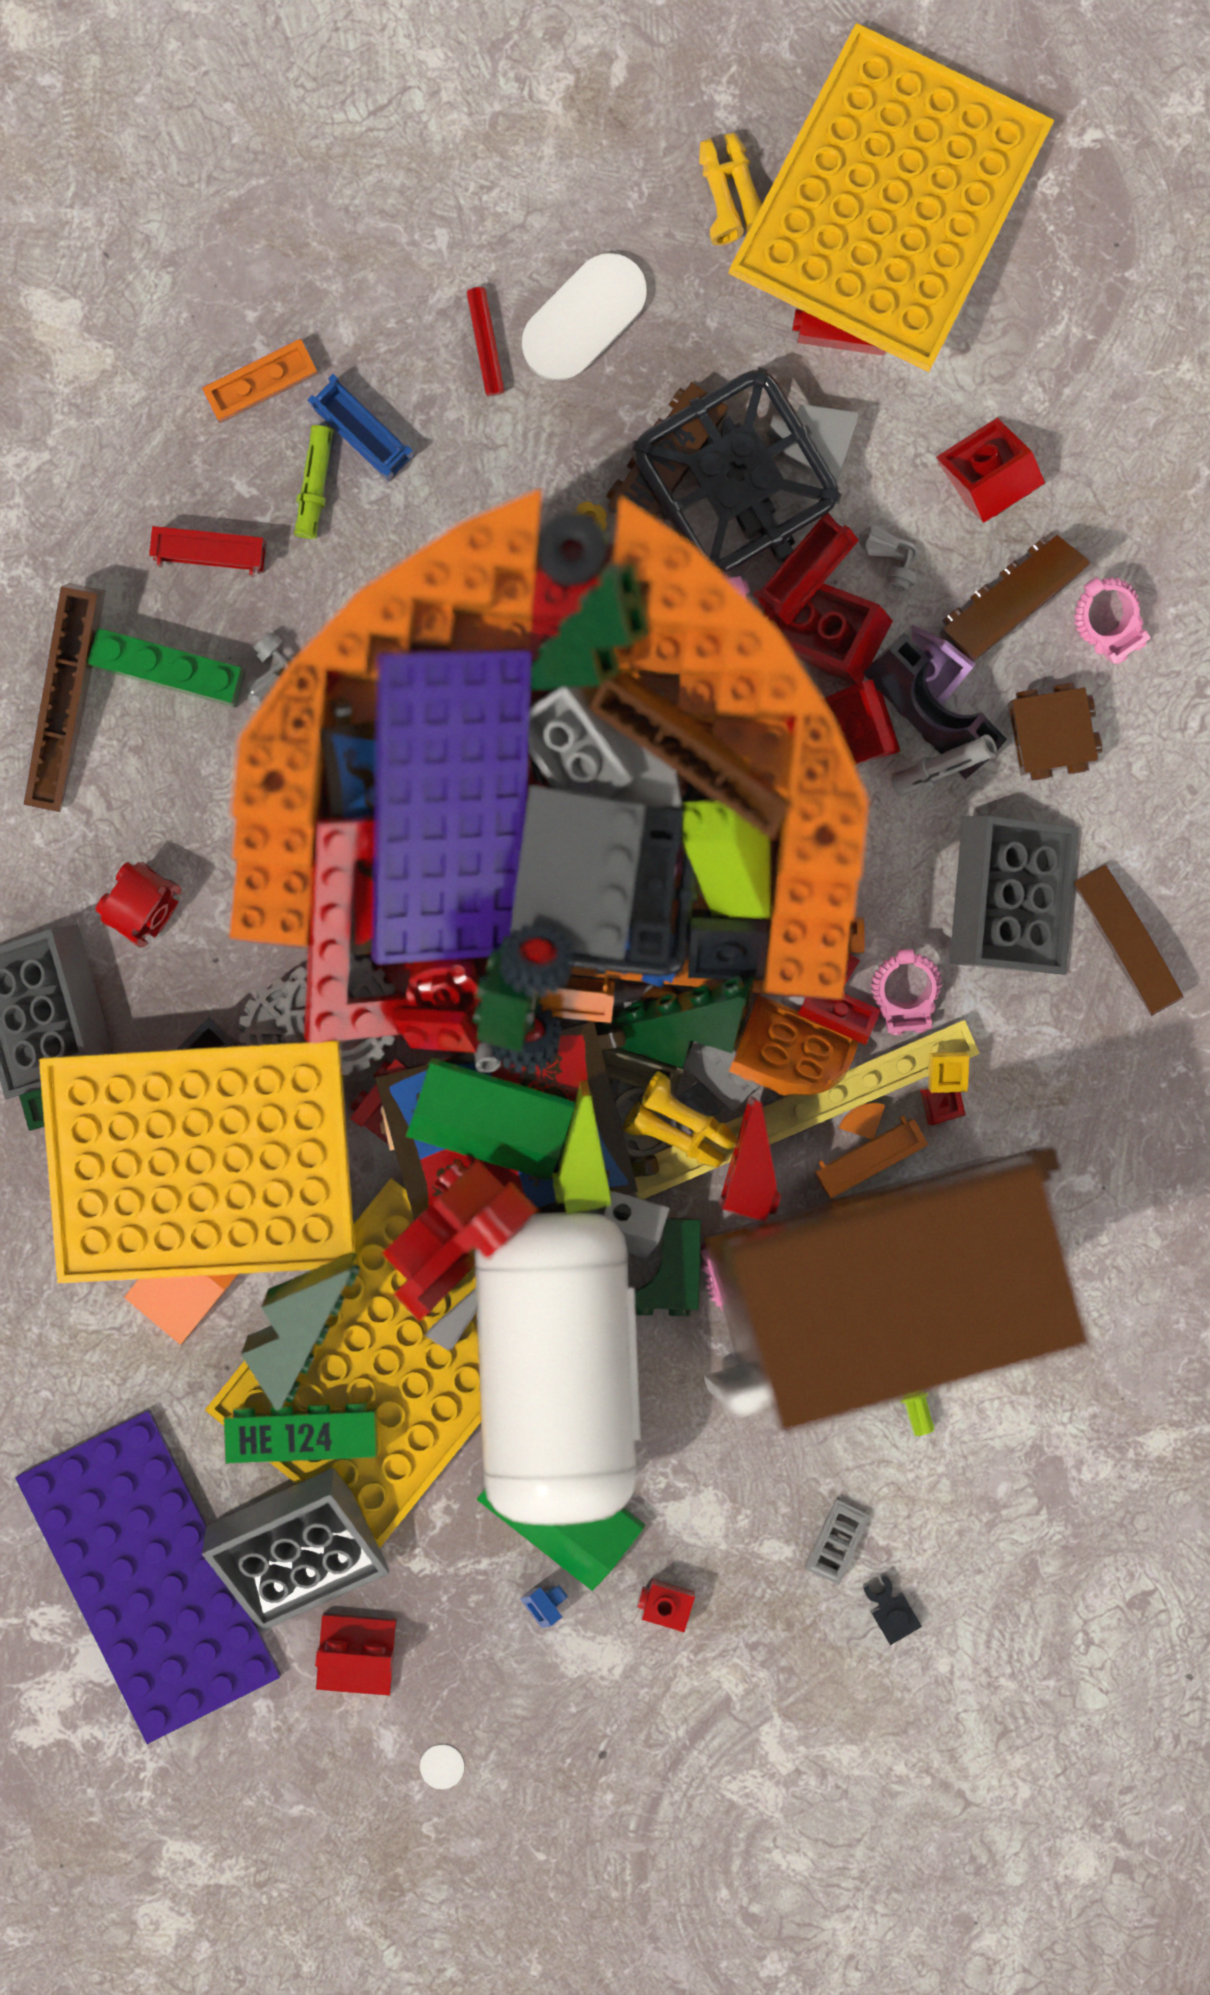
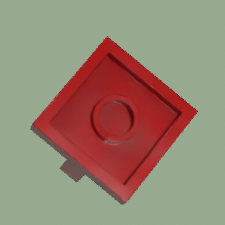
M873 679L862 681L822 698L835 720L854 766L901 752L884 696L875 688Z
M323 1613L320 1643L316 1651L315 1667H317L316 1690L390 1696L397 1619Z

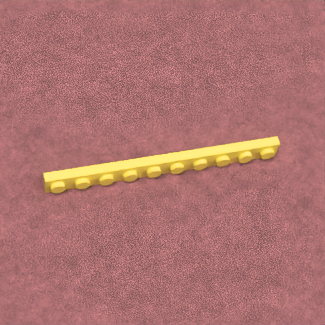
M962 1020L849 1069L844 1079L830 1090L810 1095L791 1094L762 1107L769 1145L929 1076L930 1053L967 1052L969 1058L980 1054L966 1021ZM743 1116L725 1123L736 1137L738 1136ZM706 1136L703 1138L702 1141L715 1148L724 1156L725 1160L720 1166L731 1161L734 1147L733 1149H727ZM671 1146L654 1154L657 1157L659 1166L657 1174L635 1177L638 1192L635 1193L639 1199L643 1200L715 1168L699 1164L695 1158H688L685 1152L675 1146Z

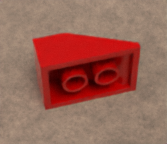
M825 583L821 585L788 626L767 610L763 614L780 632L795 657L854 684L863 681L865 677L863 672L873 662L893 622L880 604Z
M749 1096L718 1203L725 1211L767 1222L769 1214H776L781 1193H778V1190H776L777 1183L762 1102L755 1097Z

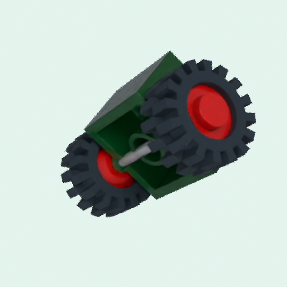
M534 923L533 930L529 929L528 924L521 926V932L515 928L511 931L510 937L504 936L499 950L493 948L487 966V971L491 972L488 977L482 976L480 979L476 998L482 1001L478 1002L473 1018V1023L479 1024L477 1040L490 1043L492 1052H495V1058L498 1062L504 1059V1067L509 1069L514 1064L516 1065L515 1071L521 1073L522 1067H528V1073L535 1072L536 1065H538L540 1070L547 1068V1062L552 1064L555 1061L561 1036L560 1021L557 1016L552 1018L553 1011L549 1008L542 1012L543 1005L539 1003L541 998L546 996L547 989L554 994L558 992L559 986L563 988L567 984L573 959L571 942L569 939L564 940V933L559 931L557 934H553L554 927L549 925L546 931L540 930L541 924Z

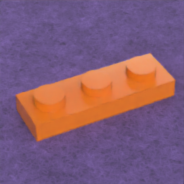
M300 338L202 387V390L218 422L222 423L318 375V372Z

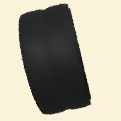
M580 513L560 514L548 521L538 536V562L543 572L554 582L564 586L584 585L596 578L605 565L607 559V540L598 523L586 515ZM568 539L580 541L584 548L582 556L573 561L565 559L560 551L564 541Z

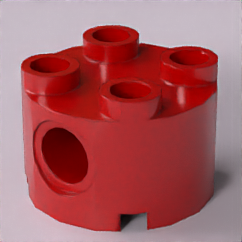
M126 862L117 872L115 878L118 881L110 894L106 893L101 897L96 905L95 912L101 915L103 925L115 929L128 939L129 942L138 948H142L149 944L145 940L148 935L156 938L168 923L179 902L173 896L174 894L181 895L182 889L172 880L161 877L145 862H138L135 865Z
M482 957L413 961L406 994L409 1006L412 1009L465 1012L469 1020L474 1017L478 1002L482 1001L476 998L481 977H486L487 973L484 959Z

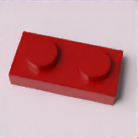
M843 993V999L840 1000L805 998L798 1015L866 1045L881 1010Z

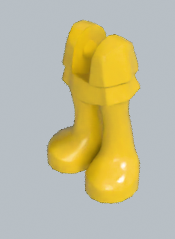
M735 132L724 134L726 152L730 160L728 163L719 165L717 152L711 138L701 141L699 148V164L703 166V177L709 183L716 206L717 217L709 229V235L712 244L717 246L726 245L738 240L744 231L728 187L727 179H734L743 209L747 233L763 204L751 178L748 166L750 161L745 155L747 150Z
M660 1071L654 1074L643 1094L642 1103L638 1101L634 1104L623 1124V1131L630 1135H649L685 1152L686 1157L695 1158L697 1163L714 1168H719L725 1158L715 1148L702 1141L703 1138L706 1136L727 1149H733L738 1139L725 1123H718L713 1116H706L678 1101L671 1094L670 1079ZM652 1110L692 1129L691 1135L658 1118Z

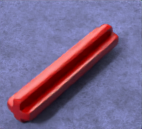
M473 287L468 289L466 294L485 394L487 396H498L504 393L505 388L485 287Z

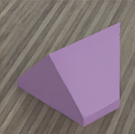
M912 625L911 640L930 659L926 670L927 685L933 697L943 705L975 666V663L948 641Z

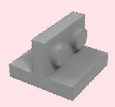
M744 1022L742 1033L732 1054L696 1043L685 1063V1067L732 1112L760 1086L755 1082L745 1080L729 1072L746 1022Z

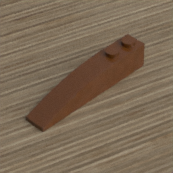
M73 583L65 584L60 588L23 805L61 812L91 678L92 667L87 663L97 628L100 627L106 590Z
M627 671L621 672L599 687L588 708L590 711L766 836L773 838L776 835L792 804L740 755L683 710Z

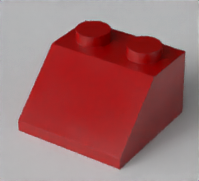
M998 417L936 456L939 465L965 505L983 523L997 516L1003 510L1045 484L1032 450Z

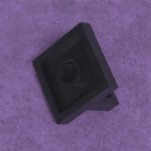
M693 909L689 939L688 978L728 980L736 976L741 978L752 976L755 977V981H763L768 941V921H766V917L712 916L710 909Z

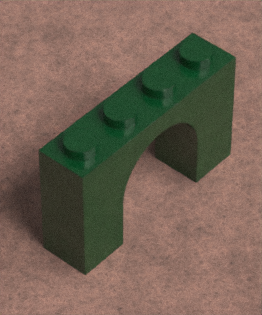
M666 1218L663 1227L661 1265L651 1281L640 1288L634 1289L635 1315H653L654 1309H668L669 1316H691V1310H698L700 1218Z

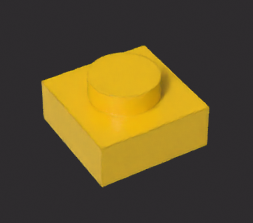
M967 1052L930 1053L928 1089L930 1092H968L969 1055Z

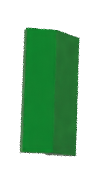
M431 1058L406 1137L549 1181L558 1161L576 1102Z
M485 1488L476 1499L592 1592L612 1571L646 1525L624 1507L611 1517L588 1522L569 1524L517 1522L496 1511L487 1498Z

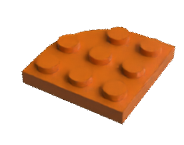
M758 994L729 1072L785 1096L790 1094H818L832 1089L844 1079L854 1059L859 1042L798 1015L799 1011Z

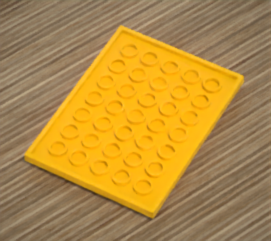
M855 23L738 250L728 274L926 372H930L1054 120L869 28Z
M340 1041L62 1056L39 1059L57 1283L313 1270L355 1252Z
M392 1177L353 1224L356 1265L360 1266V1270L351 1287L344 1285L340 1294L344 1295L345 1298L336 1317L329 1314L325 1323L329 1324L330 1327L321 1346L314 1343L310 1352L314 1353L315 1356L306 1375L299 1372L296 1381L300 1382L293 1401L291 1403L284 1401L283 1405L293 1406V1412L308 1411V1405L330 1404V1410H345L346 1403L367 1402L368 1409L377 1408L378 1455L371 1458L269 1462L295 1484H299L334 1467L353 1493L379 1549L482 1421L477 1312L452 1350H446L425 1336L429 1328L476 1288L477 1267L474 1266L420 1321L393 1296L395 1291L407 1279L381 1253L414 1221L406 1188ZM474 1246L467 1253L475 1260L476 1248ZM244 1360L206 1407L205 1411L224 1426V1418L227 1415L233 1414V1408L255 1407L256 1413H270V1407L273 1405Z

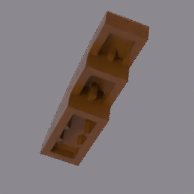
M1105 864L1075 881L1074 888L1092 914L1098 930L1113 951L1114 959L1150 1015L1153 1016L1183 999L1184 996L1164 959L1107 865Z

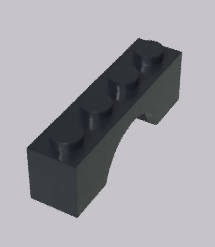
M905 633L878 655L863 672V675L868 680L873 679L875 688L895 706L898 713L905 717L940 754L972 742L984 735H989L993 739L997 751L1007 740L982 712L972 715L958 714L943 707L933 697L926 680V670L930 659ZM990 759L958 772L966 780Z

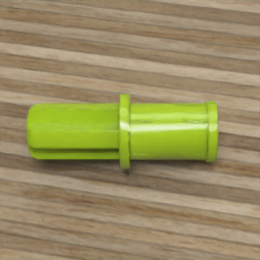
M928 1392L900 1400L901 1404L905 1403L911 1428L915 1436L930 1434L935 1429L926 1397L929 1396Z

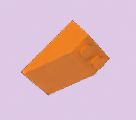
M240 1274L138 1279L124 1298L181 1345Z

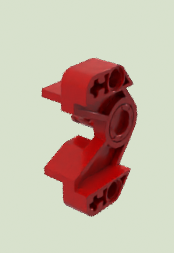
M460 1159L456 1161L433 1184L436 1189L438 1188L442 1192V1196L422 1212L381 1253L407 1279L395 1291L393 1296L418 1321L422 1320L475 1266V1260L467 1253L471 1248L475 1246L488 1260L538 1210L512 1182L503 1186L478 1160L468 1169L462 1165L463 1162Z

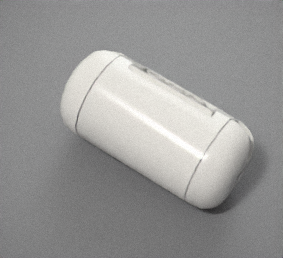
M535 1213L488 1260L477 1249L475 1252L483 1465L485 1471L484 1485L487 1498L496 1511L513 1521L533 1524H569L611 1517L627 1505L635 1490V1440H640L634 1287L628 1286L627 1247L624 1235L615 1222L600 1214Z

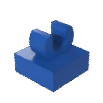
M558 1585L557 1587L553 1586L545 1593L541 1587L531 1589L520 1600L540 1627L546 1628L551 1627L562 1618L556 1607L566 1600L568 1596L561 1586Z

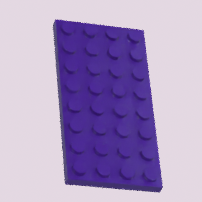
M526 649L378 653L372 960L376 963L490 956L493 948L500 949L504 936L510 937L526 820L531 652Z
M150 1410L15 1477L146 1744L281 1677V1673L258 1627L202 1555L207 1524Z

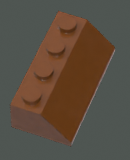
M1056 535L1050 541L1044 536L1027 550L1031 556L1020 565L1015 560L999 573L1002 580L991 588L987 583L970 597L974 603L964 612L960 607H957L942 620L945 627L939 634L944 640L948 641L974 662L1078 577L1091 564L1090 561L1060 536Z

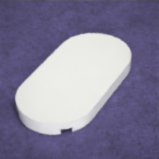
M614 253L600 254L584 263L526 324L522 335V350L529 368L539 377L551 381H566L581 375L643 310L647 286L640 268L629 258Z

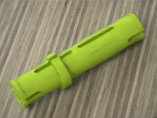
M312 425L310 428V440L301 493H298L296 497V503L299 505L293 533L294 536L311 540L317 539L321 508H324L326 498L323 497L334 435V429L320 425Z

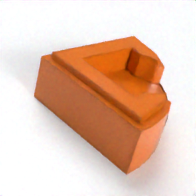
M854 917V920L850 922L847 952L850 954H863L865 951L864 918Z
M880 1103L860 1105L843 1117L838 1128L874 1140L885 1105Z

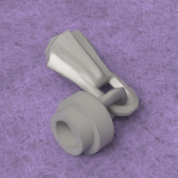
M878 525L868 526L860 533L859 542L867 556H884L902 561L901 567H889L886 578L889 580L888 586L901 592H908L910 587L915 585L917 574L908 570L910 562L918 558V547L911 542L898 539ZM899 546L909 549L905 555L897 553Z
M269 632L254 646V649L258 652L256 656L262 662H265L272 656L278 663L264 675L249 682V689L247 691L248 701L254 707L261 706L281 677L277 672L282 667L286 669L293 660L290 657L284 658L277 651L283 641L277 635L273 637Z

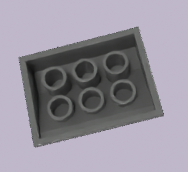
M530 785L511 931L516 928L521 932V926L528 924L530 930H533L534 923L541 924L540 930L546 931L549 925L554 927L553 934H557L559 931L565 934L564 940H570L571 949L575 952L623 959L645 801Z
M962 816L949 964L1066 975L1079 828L995 816Z
M78 925L48 929L0 946V1083L5 1100L42 1089L39 1062L41 1058L113 1054Z
M334 1467L206 1526L202 1555L261 1632L389 1574V1568L353 1493Z

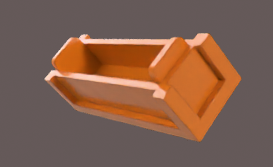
M569 977L567 984L563 988L559 986L557 993L552 994L547 989L546 996H543L539 1003L543 1005L542 1012L549 1008L553 1011V1017L611 1023L615 980L608 979V977H604V980Z
M902 1115L899 1117L902 1124L874 1138V1140L861 1145L827 1165H824L822 1160L818 1161L821 1168L814 1172L827 1196L831 1199L928 1146L929 1144L915 1119L910 1118L906 1121Z

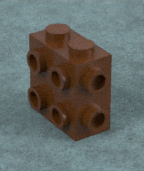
M1065 683L1053 686V693L1042 695L1038 694V689L1021 691L1016 693L1017 699H1013L1008 703L1020 776L1030 775L1031 781L1053 777V770L1067 768L1068 775L1090 771L1089 764L1098 761L1097 754L1102 753V742L1099 732H1093L1091 717L1096 716L1095 703L1092 695L1087 696L1085 687L1075 689L1074 683Z

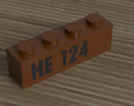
M693 382L690 383L686 390L680 387L668 405L672 408L668 417L690 405L689 400L696 396L700 399L709 393ZM724 403L707 411L716 429L728 411V406ZM659 418L654 425L663 421V419ZM696 418L652 445L692 455L705 447L709 437ZM633 455L627 464V467L631 469L630 473L624 481L617 479L606 495V498L610 500L608 511L618 517L620 498H624L656 519L662 507L639 470ZM650 457L670 493L673 494L688 472L689 467Z

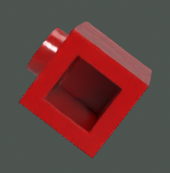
M652 1578L649 1588L642 1586L636 1608L642 1609L641 1620L685 1633L695 1600V1593L692 1590Z

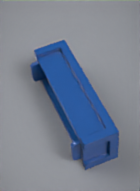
M332 374L328 378L329 383L316 397L311 395L307 399L309 405L389 482L414 457L413 450L398 440Z

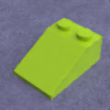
M718 801L682 802V841L712 916L770 917L769 837Z
M588 1080L580 1082L575 1099V1108L558 1159L559 1172L552 1173L557 1204L565 1203L567 1214L612 1206Z

